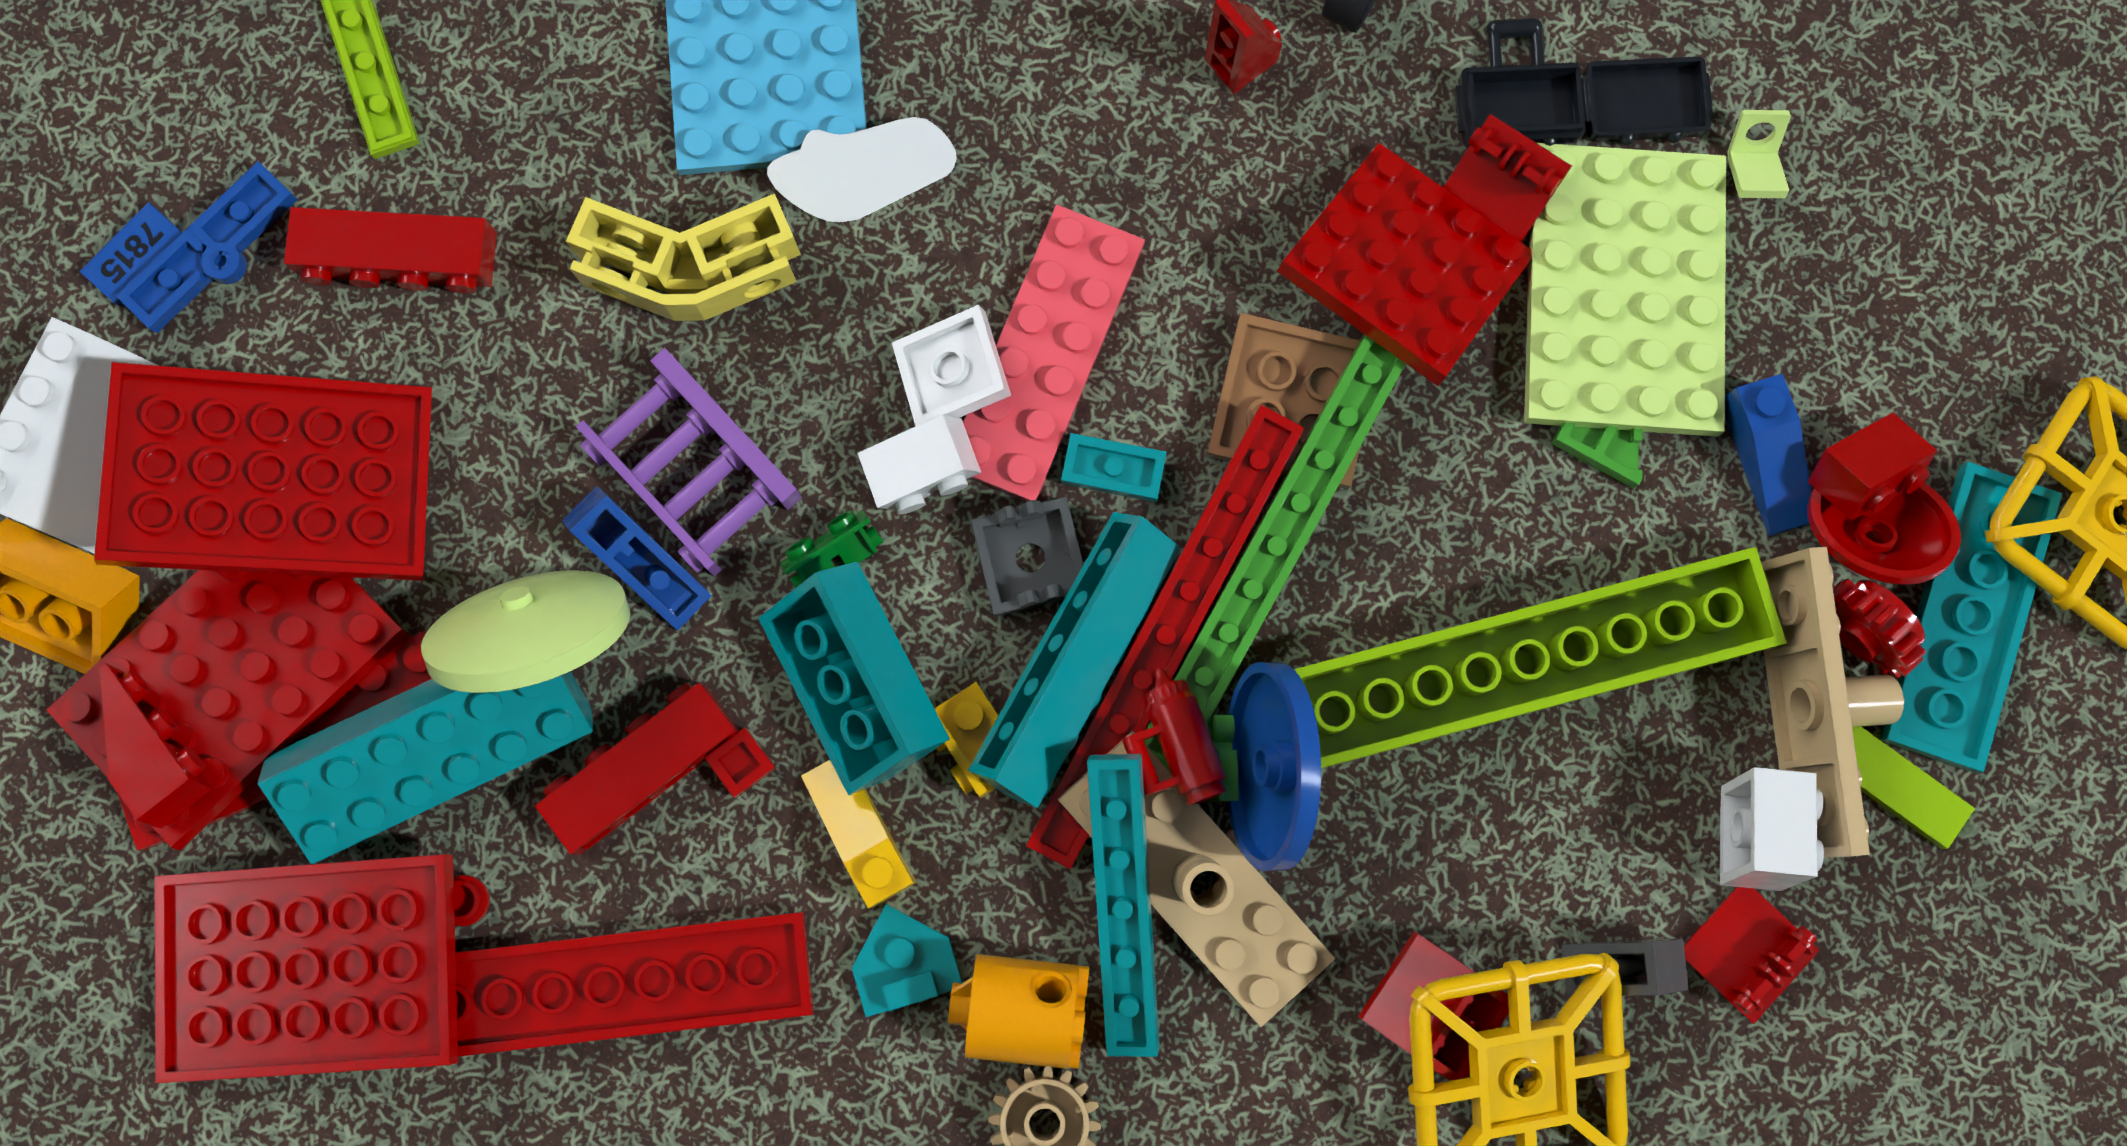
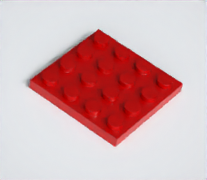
M1378 143L1285 257L1277 272L1429 381L1439 386L1532 259L1529 247L1381 143Z

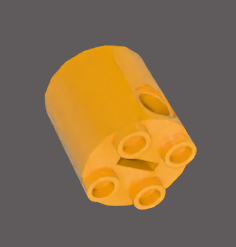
M976 954L973 977L964 983L953 982L949 1005L948 1024L961 1025L967 1031L965 1058L1079 1069L1089 966Z

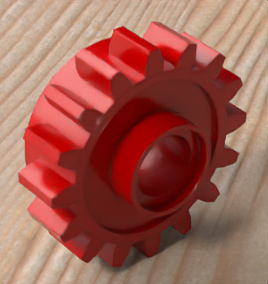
M1846 579L1833 587L1836 614L1839 617L1841 626L1840 641L1854 656L1864 661L1868 666L1871 663L1875 664L1881 674L1885 675L1889 671L1894 678H1899L1901 675L1905 677L1924 660L1922 656L1926 653V650L1921 646L1925 641L1923 627L1914 613L1896 595L1885 587L1869 580H1859L1854 584L1850 579Z

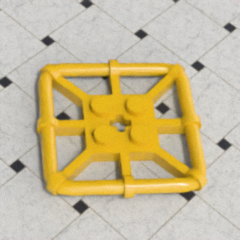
M2092 376L2079 380L2077 386L2064 399L2037 444L2029 445L2023 455L2025 463L1995 509L1990 521V530L1985 531L1987 543H1993L1994 549L2003 559L2053 596L2052 601L2062 610L2071 609L2118 646L2127 650V626L2085 595L2103 565L2122 580L2127 604V522L2126 525H2118L2113 516L2114 508L2122 505L2124 507L2122 516L2127 520V456L2119 451L2111 413L2112 410L2127 422V396L2116 387L2104 382L2100 377ZM2086 407L2096 456L2083 474L2056 452L2080 413ZM2044 471L2073 492L2056 519L2011 526ZM2059 532L2085 553L2067 581L2020 546L2014 539Z
M1607 953L1579 954L1523 964L1521 960L1505 962L1503 967L1499 969L1441 978L1428 983L1424 988L1418 985L1410 995L1414 998L1409 1017L1413 1084L1408 1087L1409 1102L1415 1107L1417 1146H1438L1436 1105L1471 1099L1473 1124L1456 1146H1486L1491 1139L1515 1135L1516 1146H1537L1536 1130L1570 1124L1596 1146H1626L1628 1115L1625 1069L1630 1067V1051L1624 1048L1622 984L1618 972V962ZM1587 975L1555 1018L1531 1022L1529 985ZM1507 989L1510 1026L1476 1032L1440 1002L1447 999ZM1601 996L1603 1048L1596 1054L1575 1057L1573 1032ZM1431 1013L1468 1042L1470 1077L1434 1083ZM1522 1068L1532 1071V1077L1524 1079V1087L1519 1089L1514 1083V1078L1518 1071ZM1605 1074L1607 1137L1577 1114L1576 1079Z

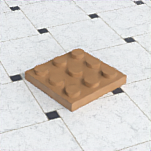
M1240 313L1206 456L1230 461L1258 407L1263 405L1304 427L1281 474L1286 475L1360 340ZM1359 450L1338 487L1345 489L1351 487Z

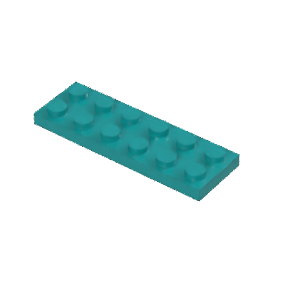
M1966 462L1959 465L1948 503L1960 527V548L1951 565L1942 574L1925 582L1916 617L1925 633V641L1921 646L1926 650V653L1922 656L1924 660L1905 677L1901 675L1897 678L1904 696L1903 712L1896 723L1883 726L1880 740L1972 773H1983L2037 584L2003 559L1994 549L1993 543H1987L1985 531L1990 530L1992 515L2015 477ZM2035 485L2011 526L2056 519L2063 493ZM2051 533L2014 540L2043 562Z

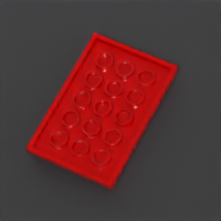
M112 362L94 555L96 565L422 581L432 387Z
M198 570L46 711L108 778L99 668L107 663L123 672L133 670L143 678L152 692L147 698L155 709L161 708L176 723L179 731L174 736L182 747L187 746L191 748L204 762L206 770L201 774L212 787V790L162 829L151 825L170 848L181 851L260 776L266 758L296 742L393 650L408 633L353 577Z
M453 854L154 876L155 1083L444 1066L458 1063Z

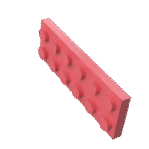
M1056 204L996 344L1011 396L967 414L963 421L982 472L970 479L1024 501H1037L1144 247L1145 239Z

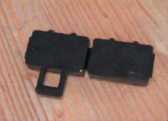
M1536 18L1501 19L1488 23L1486 32L1488 35L1490 67L1465 68L1458 79V85L1454 88L1458 133H1462L1463 145L1466 148H1469L1468 141L1475 130L1483 126L1490 114L1534 142L1544 143L1548 146L1577 143L1585 133V121H1587L1588 137L1591 141H1619L1622 145L1627 146L1632 144L1634 140L1667 139L1670 143H1677L1681 138L1701 137L1710 129L1712 125L1711 120L1713 119L1709 73L1706 72V63L1702 57L1595 61L1588 64L1583 72V78H1581L1578 63L1545 64L1542 37L1543 25ZM1531 38L1533 65L1502 66L1500 39Z

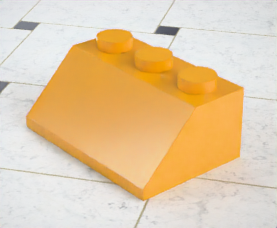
M5 518L0 522V637L86 674L125 638L139 610L140 576L119 566L96 565L93 555Z

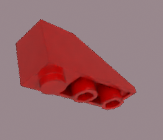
M105 663L99 670L108 780L136 820L162 829L212 790V787L201 774L206 770V766L191 748L181 746L174 736L179 731L176 723L161 708L155 709L147 696L152 692L143 678L133 670L123 672Z

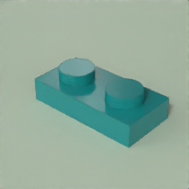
M1070 433L1061 484L1157 503L1167 452Z

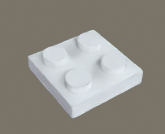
M979 305L892 342L915 426L942 414L960 418L1011 396L986 312Z

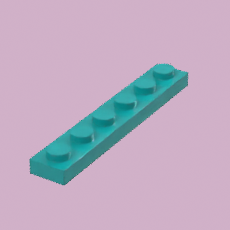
M1142 754L1090 755L1087 759L1106 1053L1107 1056L1157 1057L1160 1050Z

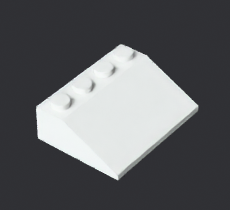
M51 317L0 414V514L95 554L111 363L159 365Z

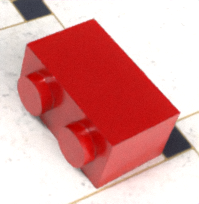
M1892 412L1825 449L1808 483L1852 521L1870 510L1873 513H1878L1896 495L1903 491L1907 494L1916 491L1928 479L1930 472L1927 470V467L1938 450Z

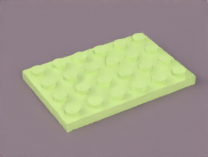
M1538 143L1571 164L1572 167L1529 230V248L1531 249L1532 259L1528 263L1524 423L1561 426L1564 423H1575L1574 427L1604 429L1607 426L1618 427L1617 430L1631 431L1635 428L1642 429V432L1719 437L1725 432L1726 156L1564 144L1548 146L1545 143Z

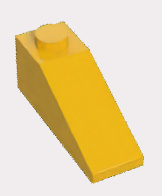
M830 760L801 775L847 871L868 908L877 906L917 883L866 789L848 796Z

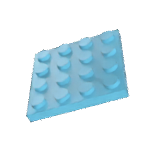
M665 0L676 164L679 175L768 168L773 160L800 150L804 138L811 130H821L841 135L867 129L856 0Z

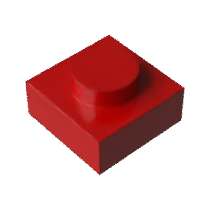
M745 727L704 757L734 798L741 796L777 768L748 728Z

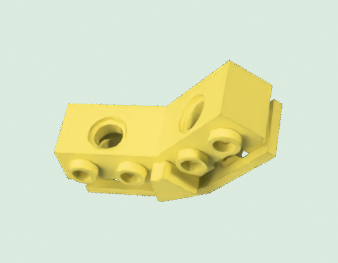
M775 193L681 233L585 197L566 240L577 257L582 260L581 263L573 260L570 270L583 286L673 321L707 320L797 282L788 260L801 255ZM605 264L632 274L631 278L629 279L618 272L604 268ZM647 285L659 289L661 291L667 292L669 294H661L651 289H648Z

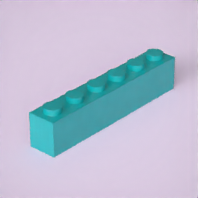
M1112 513L968 769L969 772L1011 799L1038 808L1043 797L1051 790L1054 778L1064 759L1074 748L1078 734L1090 712L1099 703L1102 691L1111 674L1124 658L1126 647L1139 624L1147 616L1149 606L1162 582L1169 576L1172 570L1173 562L1181 547L1143 516Z

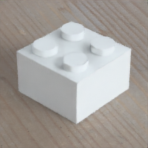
M1754 767L1722 785L1720 807V885L1782 891L1818 877V871L1821 869L1824 859L1823 844L1820 840H1817V820L1820 818L1823 810V795L1821 790L1817 789L1816 773Z

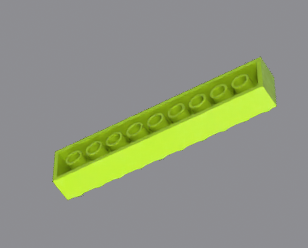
M1752 547L1294 670L1303 681L1313 706L1320 742L1321 769L1760 652L1786 644L1787 642L1757 548Z

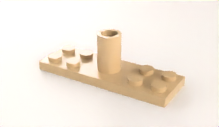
M1827 547L1807 548L1761 562L1787 642L1786 644L1764 650L1779 770L1816 773L1817 789H1820L1823 795V810L1820 818L1817 820V840H1820L1823 844L1824 858L1870 855L1868 846L1869 826L1864 817L1860 788L1862 776L1857 766L1852 727L1896 723L1903 712L1904 696L1900 684L1891 675L1845 677L1839 637L1841 626L1835 609L1832 587L1834 576L1832 567L1829 564Z
M1121 741L1107 754L1127 753ZM1146 746L1159 782L1172 778L1171 773ZM1087 771L1057 799L1092 837ZM1176 786L1144 797L1151 905L1256 1023L1262 1027L1331 964L1335 957L1263 876L1247 861L1239 849L1199 804L1188 806L1185 796H1179ZM1211 871L1212 883L1204 893L1195 895L1190 889L1193 879L1201 872Z

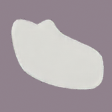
M911 117L849 134L838 135L821 130H811L804 138L800 150L783 155L771 162L767 168V175L775 189L803 211L825 221L846 222L865 217L946 177L952 172L957 157L953 144L942 130L927 119Z

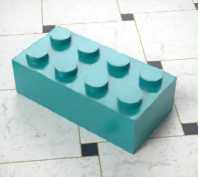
M858 561L815 572L758 618L848 796L891 779L950 740Z

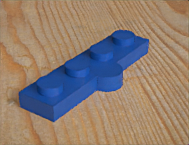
M259 161L256 162L129 282L116 297L148 329L158 333L213 280L226 285L239 281L247 269L246 258L242 252L298 199Z

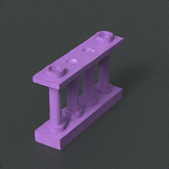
M664 348L650 360L660 373L654 379L657 384L599 435L582 420L576 427L587 439L580 446L599 466L608 461L684 544L677 552L697 573L705 567L711 574L716 576L722 570L710 557L716 549L766 504L772 507L779 501L788 511L802 497L787 478ZM681 395L693 408L686 414L689 419L630 470L612 449L668 399L671 398L672 401H675ZM714 431L725 443L719 449L722 454L665 505H662L645 487V484L702 433L707 436L710 432ZM746 465L758 478L752 484L754 490L695 541L677 520L733 469L739 472Z

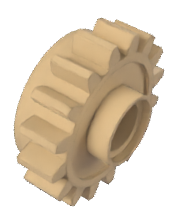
M1026 1066L1024 1067L1025 1080L1019 1083L1015 1078L1009 1076L1006 1079V1084L1011 1091L1010 1094L996 1093L993 1101L1003 1109L1002 1112L989 1114L988 1122L1000 1126V1131L991 1136L992 1145L1004 1143L1005 1146H1096V1142L1088 1136L1089 1131L1101 1130V1121L1089 1118L1088 1113L1093 1112L1099 1107L1097 1099L1084 1101L1082 1096L1089 1087L1088 1083L1084 1080L1075 1086L1070 1084L1072 1070L1069 1068L1065 1069L1060 1077L1053 1076L1052 1067L1044 1066L1043 1075L1035 1076L1032 1068ZM1049 1109L1055 1112L1060 1120L1058 1128L1048 1135L1035 1132L1030 1125V1118L1036 1111Z

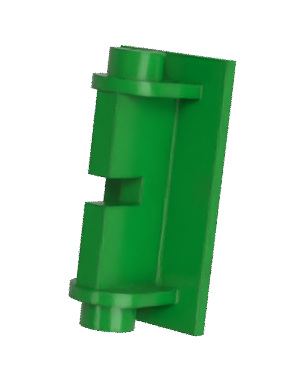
M852 510L840 514L827 524L829 529L827 533L814 541L810 537L803 538L785 551L787 558L782 560L780 564L786 575L796 570L797 574L790 578L795 588L815 572L834 568L835 566L831 559L837 555H840L845 564L857 561L860 563L878 552L876 547L883 543V540L874 526L867 530L863 529L865 525L871 522L863 510L855 515Z

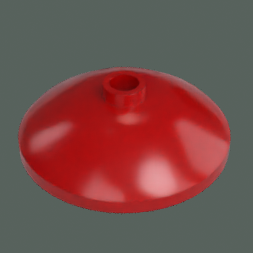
M1925 482L1911 494H1907L1905 491L1899 493L1878 513H1873L1870 510L1852 521L1815 488L1812 490L1808 500V521L1819 543L1823 547H1827L1828 553L1841 565L1875 581L1892 584H1916L1931 580L1942 574L1951 565L1960 548L1961 532L1955 514L1941 495Z

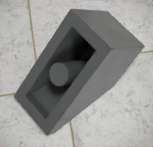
M1683 938L1562 945L1563 957L1579 954L1607 953L1619 964L1618 972L1622 984V996L1663 995L1689 990ZM1587 975L1566 978V995L1572 996Z

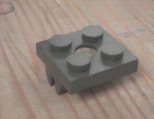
M1067 497L1043 503L1031 500L1025 502L1023 506L1016 508L1010 505L997 511V514L971 520L994 617L1060 602L1065 599L1083 567ZM1034 544L1043 550L1045 562L1038 571L1025 572L1017 565L1016 554L1022 546Z

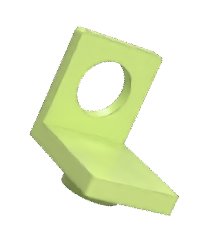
M1788 110L1741 111L1728 149V162L1740 198L1787 197L1789 187L1778 151L1791 118ZM1765 122L1774 126L1772 133L1764 139L1750 140L1746 137L1747 131L1758 123Z

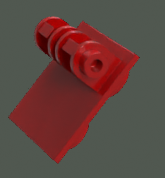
M1490 114L1481 128L1478 127L1469 139V148L1443 188L1522 242L1572 165Z
M1736 887L1684 944L1686 962L1752 1024L1756 1023L1820 949L1814 945L1817 938L1812 932L1803 926L1797 929L1754 888Z

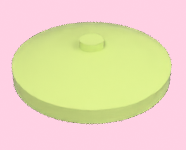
M568 570L526 576L482 591L447 611L425 634L421 644V652L429 675L436 683L445 688L471 693L499 692L522 688L568 673L599 656L614 644L625 631L630 620V609L620 583L605 574Z

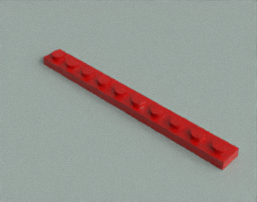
M1263 405L1258 407L1028 839L1027 847L1071 870L1089 834L1057 798L1088 771L1087 759L1090 755H1106L1122 741V738L1132 731L1137 733L1145 730L1150 721L1146 693L1155 688V670L1157 668H1164L1171 679L1175 674L1304 430V427Z

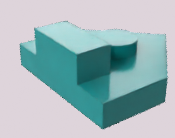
M886 904L852 966L865 1017L936 997L939 994L951 991L953 982L963 983L950 937L908 916L889 904Z

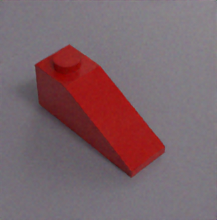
M1216 0L1204 60L1230 91L1235 94L1278 61L1282 47L1281 35L1269 19H1261L1253 8L1235 0Z

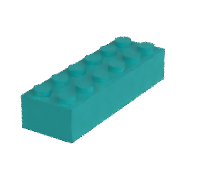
M571 671L538 684L487 693L451 690L431 679L275 752L264 760L257 784L312 865L592 733V709Z

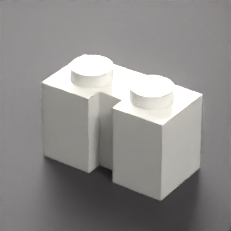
M945 414L858 453L877 508L897 510L898 514H906L922 508L926 505L924 498L930 496V493L935 490H939L941 496L963 490L968 486L966 479L982 473L962 419Z

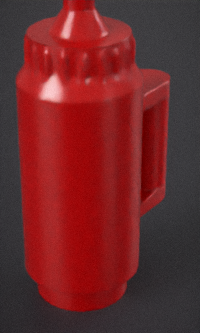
M1157 668L1154 672L1156 678L1155 688L1146 693V699L1149 704L1148 714L1153 727L1121 739L1127 754H1142L1144 797L1176 786L1179 796L1184 795L1188 806H1192L1226 793L1223 780L1227 779L1196 695L1190 692L1188 684L1184 679L1174 681L1167 675L1164 668ZM1156 736L1172 778L1162 782L1158 780L1144 740Z

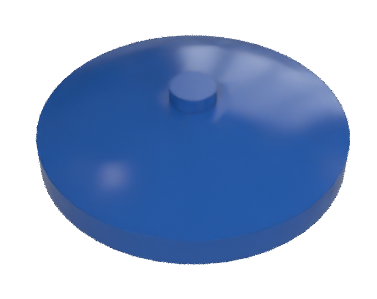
M1258 662L1249 666L1240 677L1228 710V715H1234L1235 722L1232 747L1233 750H1237L1238 801L1227 802V807L1236 841L1247 861L1254 868L1261 871H1285L1295 867L1303 858L1315 829L1321 791L1320 742L1313 706L1307 689L1297 672L1286 663Z

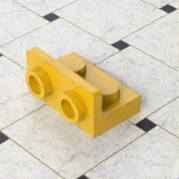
M977 682L935 708L950 740L936 749L938 752H941L948 748L958 763L950 771L964 793L968 794L975 790L978 796L982 798L995 788L969 772L968 769L994 725L998 714Z

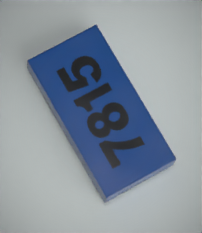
M148 202L79 272L113 303L121 307L123 303L116 295L167 248L182 231Z

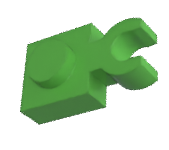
M1213 715L1208 721L1207 726L1227 779L1223 780L1227 792L1204 801V803L1238 801L1237 750H1233L1232 747L1235 732L1234 715Z

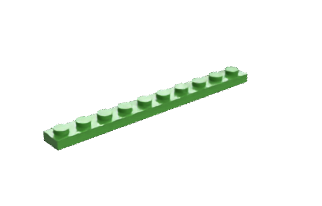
M1363 334L1172 678L1174 681L1184 679L1187 682L1190 692L1197 697L1206 724L1210 720L1406 363L1365 334ZM1151 720L1145 730L1153 727ZM1157 736L1144 740L1145 745L1170 772Z

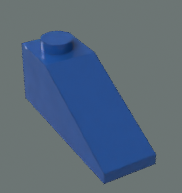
M1783 373L1735 388L1725 395V420L1768 536L1809 524L1807 505L1812 491L1811 485L1808 483L1809 473L1801 423Z
M596 486L562 520L573 535L677 631L712 596L599 486Z

